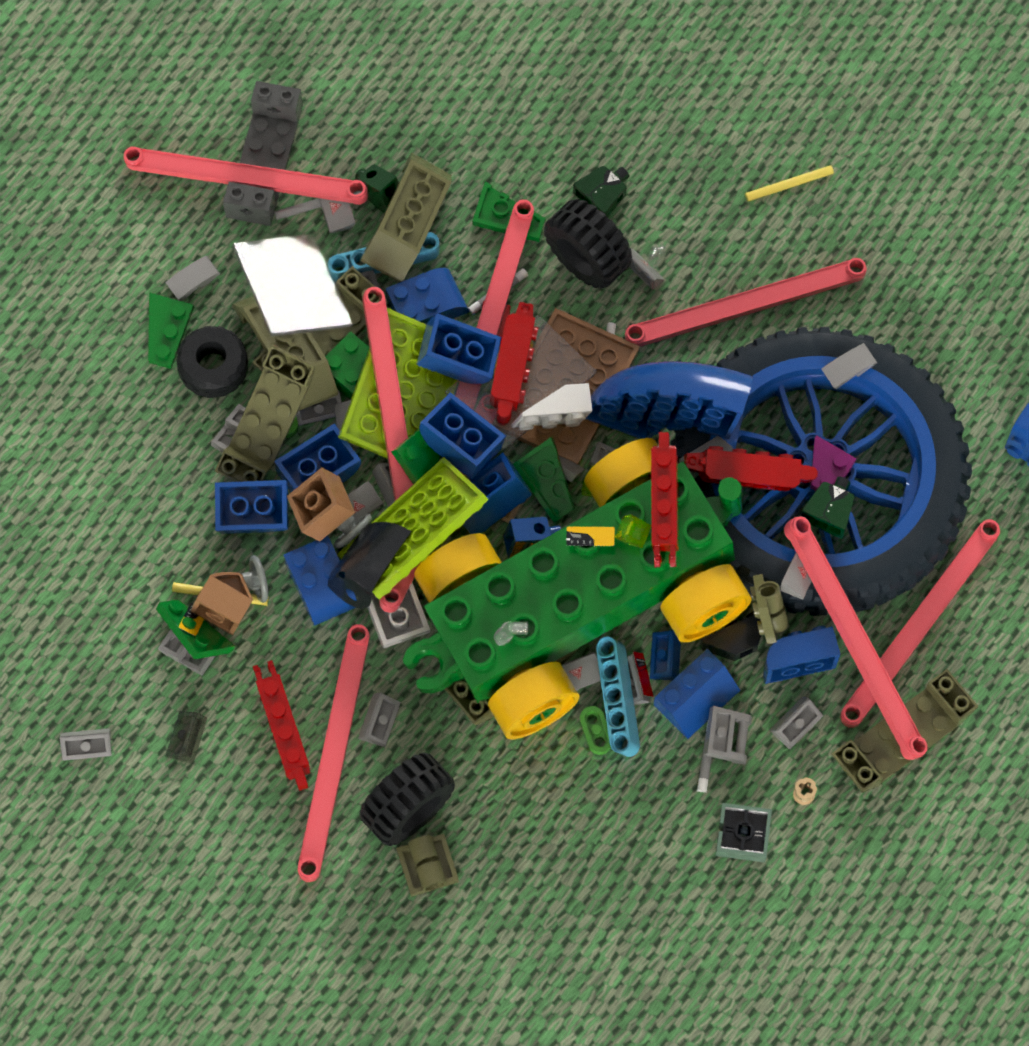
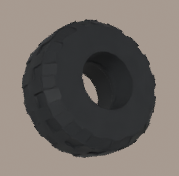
M205 326L192 331L191 334L184 338L177 351L176 360L180 378L189 390L199 396L215 398L234 392L243 383L248 371V357L243 342L234 332L224 327ZM210 354H219L225 358L224 363L215 369H205L199 365L200 361Z

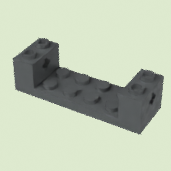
M256 81L251 98L253 115L240 163L286 170L303 108L301 89ZM228 182L223 200L226 218L271 226L280 192Z

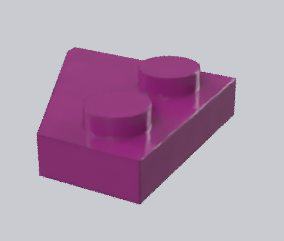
M816 435L813 445L812 467L817 468L818 477L813 481L811 480L810 488L815 491L823 482L834 485L837 477L846 478L856 462L855 457Z

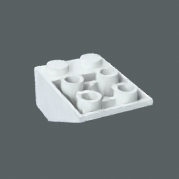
M589 383L564 385L522 412L511 424L512 428L519 427V430H530L534 426L550 429L557 427V424H566V427L580 425L592 412Z

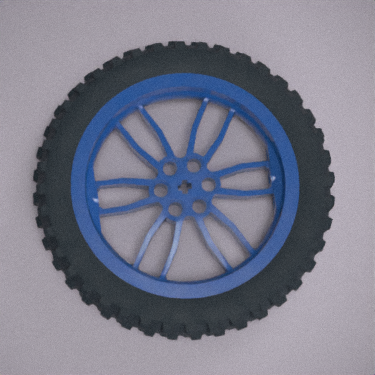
M799 327L796 331H790L789 334L782 330L768 335L766 339L761 336L745 347L737 348L717 363L718 367L753 376L743 414L730 439L722 438L733 449H736L737 443L743 442L765 449L778 457L779 454L793 455V459H801L802 465L811 467L813 451L809 450L808 446L814 445L816 435L853 457L872 447L893 426L897 428L906 442L912 462L910 474L885 466L855 463L848 473L849 478H847L851 483L847 491L854 494L855 497L875 505L900 510L898 521L878 540L864 547L852 512H850L847 529L855 550L844 553H835L830 534L819 529L826 551L824 555L856 612L874 608L875 603L880 606L896 598L897 595L899 596L905 591L914 588L916 583L933 571L934 565L938 561H942L946 556L950 541H955L959 533L957 524L964 521L967 512L964 501L969 500L971 487L967 485V480L972 475V464L966 461L970 451L968 443L962 440L964 427L961 421L955 419L956 409L953 403L946 402L944 399L945 391L942 387L930 381L931 374L926 369L915 367L913 359L907 354L895 353L894 346L888 343L885 345L875 343L872 336L860 334L853 336L852 330L843 329L841 332H830L829 327L813 328L812 331H808L806 327ZM864 343L877 361V364L859 377L855 376L835 389L821 368ZM805 389L813 417L812 433L805 434L792 413L786 392ZM814 389L838 391L865 401L862 406L850 415L833 439H826L823 436L821 412ZM777 396L786 425L798 447L794 448L766 435L740 430L743 419L756 406ZM872 407L888 418L873 433L849 446L844 441L851 428ZM698 427L674 430V433H676L675 439L671 440L670 446L675 445L678 463H680L679 459L684 457L685 454L694 451L717 436L699 432L697 430ZM699 476L694 479L706 498L719 496L718 487L720 484L703 482ZM855 478L882 479L902 483L905 486L903 497L897 498L875 491L856 481ZM811 482L806 483L809 487L805 489L796 486L788 492L778 490L768 492L746 514L742 515L740 513L738 516L733 517L726 525L725 530L733 541L735 560L728 564L733 566L750 596V587L754 586L753 576L763 574L764 582H776L781 589L783 578L796 551L772 539L784 529L787 522L793 519L804 503L814 495L816 491L810 488ZM788 494L795 498L788 512L765 535L749 523L770 504ZM812 582L803 600L781 591L784 606L789 613L796 614L797 612L809 611V614L812 616L827 615L828 613Z

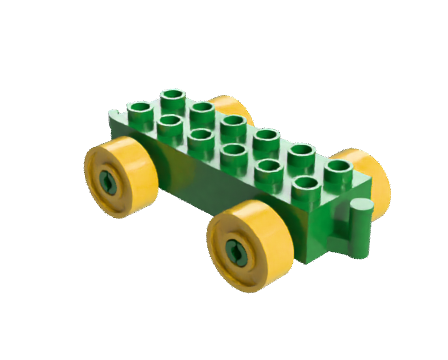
M643 438L627 443L603 457L589 470L585 476L584 483L599 506L598 509L511 558L501 562L487 536L482 533L466 535L440 547L422 561L414 573L417 583L429 602L424 607L437 633L430 638L415 642L408 648L403 657V663L407 669H413L419 664L421 659L427 656H433L440 662L438 673L434 676L421 677L417 680L418 690L421 693L433 694L446 689L455 681L464 679L478 704L480 701L483 702L489 699L488 707L507 739H519L531 735L560 719L576 705L580 698L561 663L554 661L657 603L663 601L660 609L680 642L695 641L721 629L737 618L749 606L752 600L733 566L728 564L735 560L733 541L726 532L725 527L733 517L738 516L742 511V487L740 482L734 478H725L720 481L718 487L719 496L706 498L683 461L678 463L679 548L676 551V567H670V551H660L662 563L660 567H654V552L652 548L651 448L659 445L653 438ZM567 527H614V546H567Z

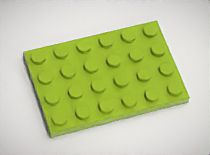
M387 308L407 436L409 437L419 429L420 422L450 392L454 395L459 380L418 366L417 361L426 324ZM369 348L338 438L388 459Z
M445 457L437 462L372 522H390L412 531L372 591L379 600L388 594L401 579L407 577L413 568L424 561L436 547L443 544L448 536L457 528H460L472 514L479 511L483 504L489 500L484 493ZM358 536L337 554L341 559Z

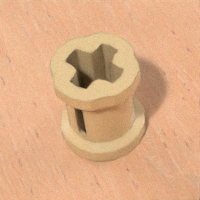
M810 778L799 779L793 791L795 801L801 805L810 804L817 792L816 783ZM808 788L809 792L805 795L801 794L802 790Z

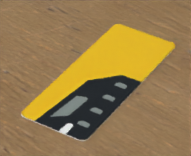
M567 527L566 545L614 546L615 528Z
M190 603L183 618H192L196 621L197 625L194 629H188L181 621L179 628L196 636L204 619L191 612L194 604Z

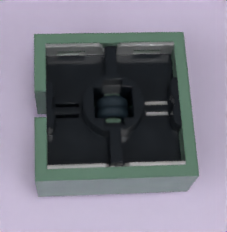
M722 803L719 828L723 829L718 833L715 856L765 863L772 809Z

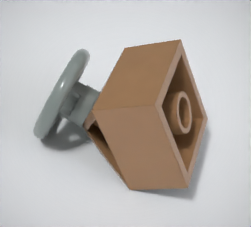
M322 467L287 495L302 533L321 541L336 528L343 532L334 542V547L337 549L354 539L372 520L370 514L362 516L357 521L352 516L355 511L340 477Z
M255 555L250 557L249 572L241 574L237 572H221L210 575L195 600L191 612L233 635L253 601L249 591L254 590L258 600L262 603L268 600V585L260 559Z

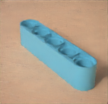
M428 232L413 264L433 260L439 255V238L436 234ZM433 245L434 247L427 249L424 246ZM366 247L334 255L328 261L329 276L334 282L352 266L360 273L374 270L375 274L381 272L367 264L357 265ZM336 267H343V268H344V269L341 270V271H335V270H334Z
M609 636L603 637L596 645L609 742L614 752L626 757H632L638 753L640 741L626 648L618 640ZM614 645L613 652L609 654V648ZM617 668V674L612 678V672ZM621 692L620 699L615 701L616 694ZM624 715V721L619 725V719ZM627 739V740H628V744H627V746L623 749V748H622V744H623V742Z

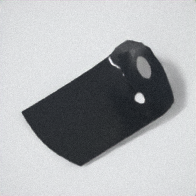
M390 522L369 523L331 572L328 579V587L349 605L359 609L369 607L375 585L412 531ZM345 572V578L340 577L338 574ZM346 590H352L357 595L358 601L351 599L347 595Z

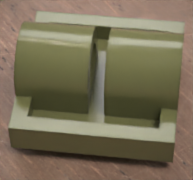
M763 574L753 576L754 586L750 587L752 600L757 601L752 603L755 618L761 619L757 621L760 635H765L767 644L777 642L776 634L785 631L789 625L780 587L773 581L764 582Z
M444 834L434 837L431 835L421 836L411 840L408 845L396 848L411 897L459 882Z

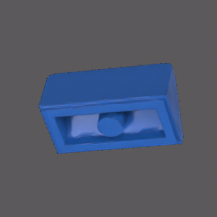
M673 630L653 632L650 679L673 681L679 675L681 642Z

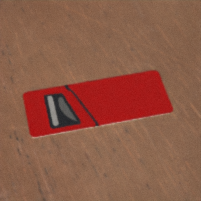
M633 652L643 695L654 697L644 654Z

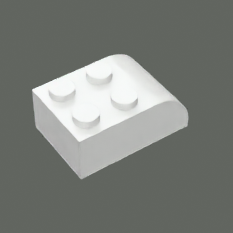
M413 583L401 606L392 613L383 611L380 607L379 599L372 593L371 604L367 608L383 648L430 633L429 625ZM391 597L385 598L388 602H396Z

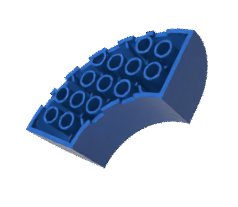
M662 361L636 365L612 375L591 395L592 412L586 419L640 439L651 438L665 427L669 431L698 427L697 430L699 432L729 440L743 414L753 376L723 367L694 362Z

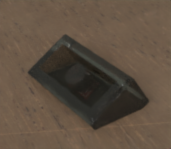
M179 711L165 757L194 764L208 718L199 712Z

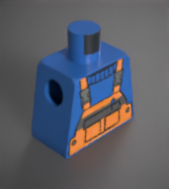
M546 517L510 519L503 535L508 558L561 530V526H549Z

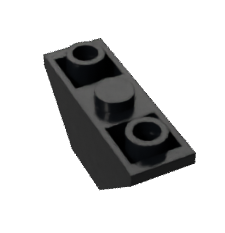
M753 611L746 616V619L740 622L737 620L731 621L725 625L724 629L703 637L700 647L703 651L708 649L712 654L733 661L757 651L762 637L757 621L761 619L755 618Z

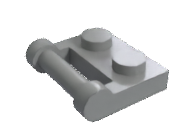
M712 706L709 710L704 755L745 765L747 761L745 749L748 725H751L752 716ZM735 722H737L739 725L735 752L731 751L734 725Z

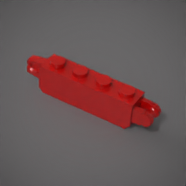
M520 302L516 313L506 317L490 398L491 405L497 408L496 421L502 426L508 425L512 411L517 412L518 405L523 404L526 390H522L523 382L528 383L530 369L526 368L527 361L532 362L534 348H531V342L537 340L539 327H535V317H533L534 304Z
M659 432V446L651 448L652 548L654 552V567H660L662 563L660 551H670V567H676V551L679 548L678 457L675 445L670 446L669 432Z
M709 446V449L703 452L687 453L684 456V463L688 470L699 473L700 479L706 483L720 484V481L725 478H734L740 482L742 487L788 492L800 483H809L818 477L817 468L801 465V459H793V455L779 454V457L770 456V453L765 451L748 454L745 449H732L731 452L723 451V447Z
M273 660L267 661L268 671L271 673V676L262 679V672L258 665L252 666L257 680V689L285 775L289 780L295 779L299 791L308 789L305 775L310 774V766L280 675L276 672Z

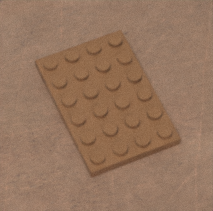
M555 308L534 347L532 362L527 361L526 368L530 369L528 383L523 382L522 390H526L524 403L518 405L517 412L512 411L508 425H499L495 419L493 426L502 433L535 448L553 436L558 455L579 465L601 424L585 419L580 425L575 427L557 424L555 428L544 429L542 426H534L530 430H519V427L512 428L511 424L522 412L564 385L589 383L591 396L606 379L632 366L640 346Z

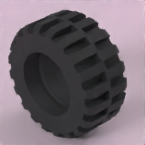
M580 199L568 201L545 224L544 236L553 254L558 257L557 259L576 278L584 281L587 285H592L593 288L601 289L610 286L631 264L632 250L627 239L623 237L621 230L615 226L612 220L606 217L605 213L599 211L594 205L588 204L587 201H580Z
M416 754L393 769L388 776L386 775L376 785L361 806L360 818L384 845H397L425 826L445 805V802L451 797V793L455 789L454 779L431 754Z

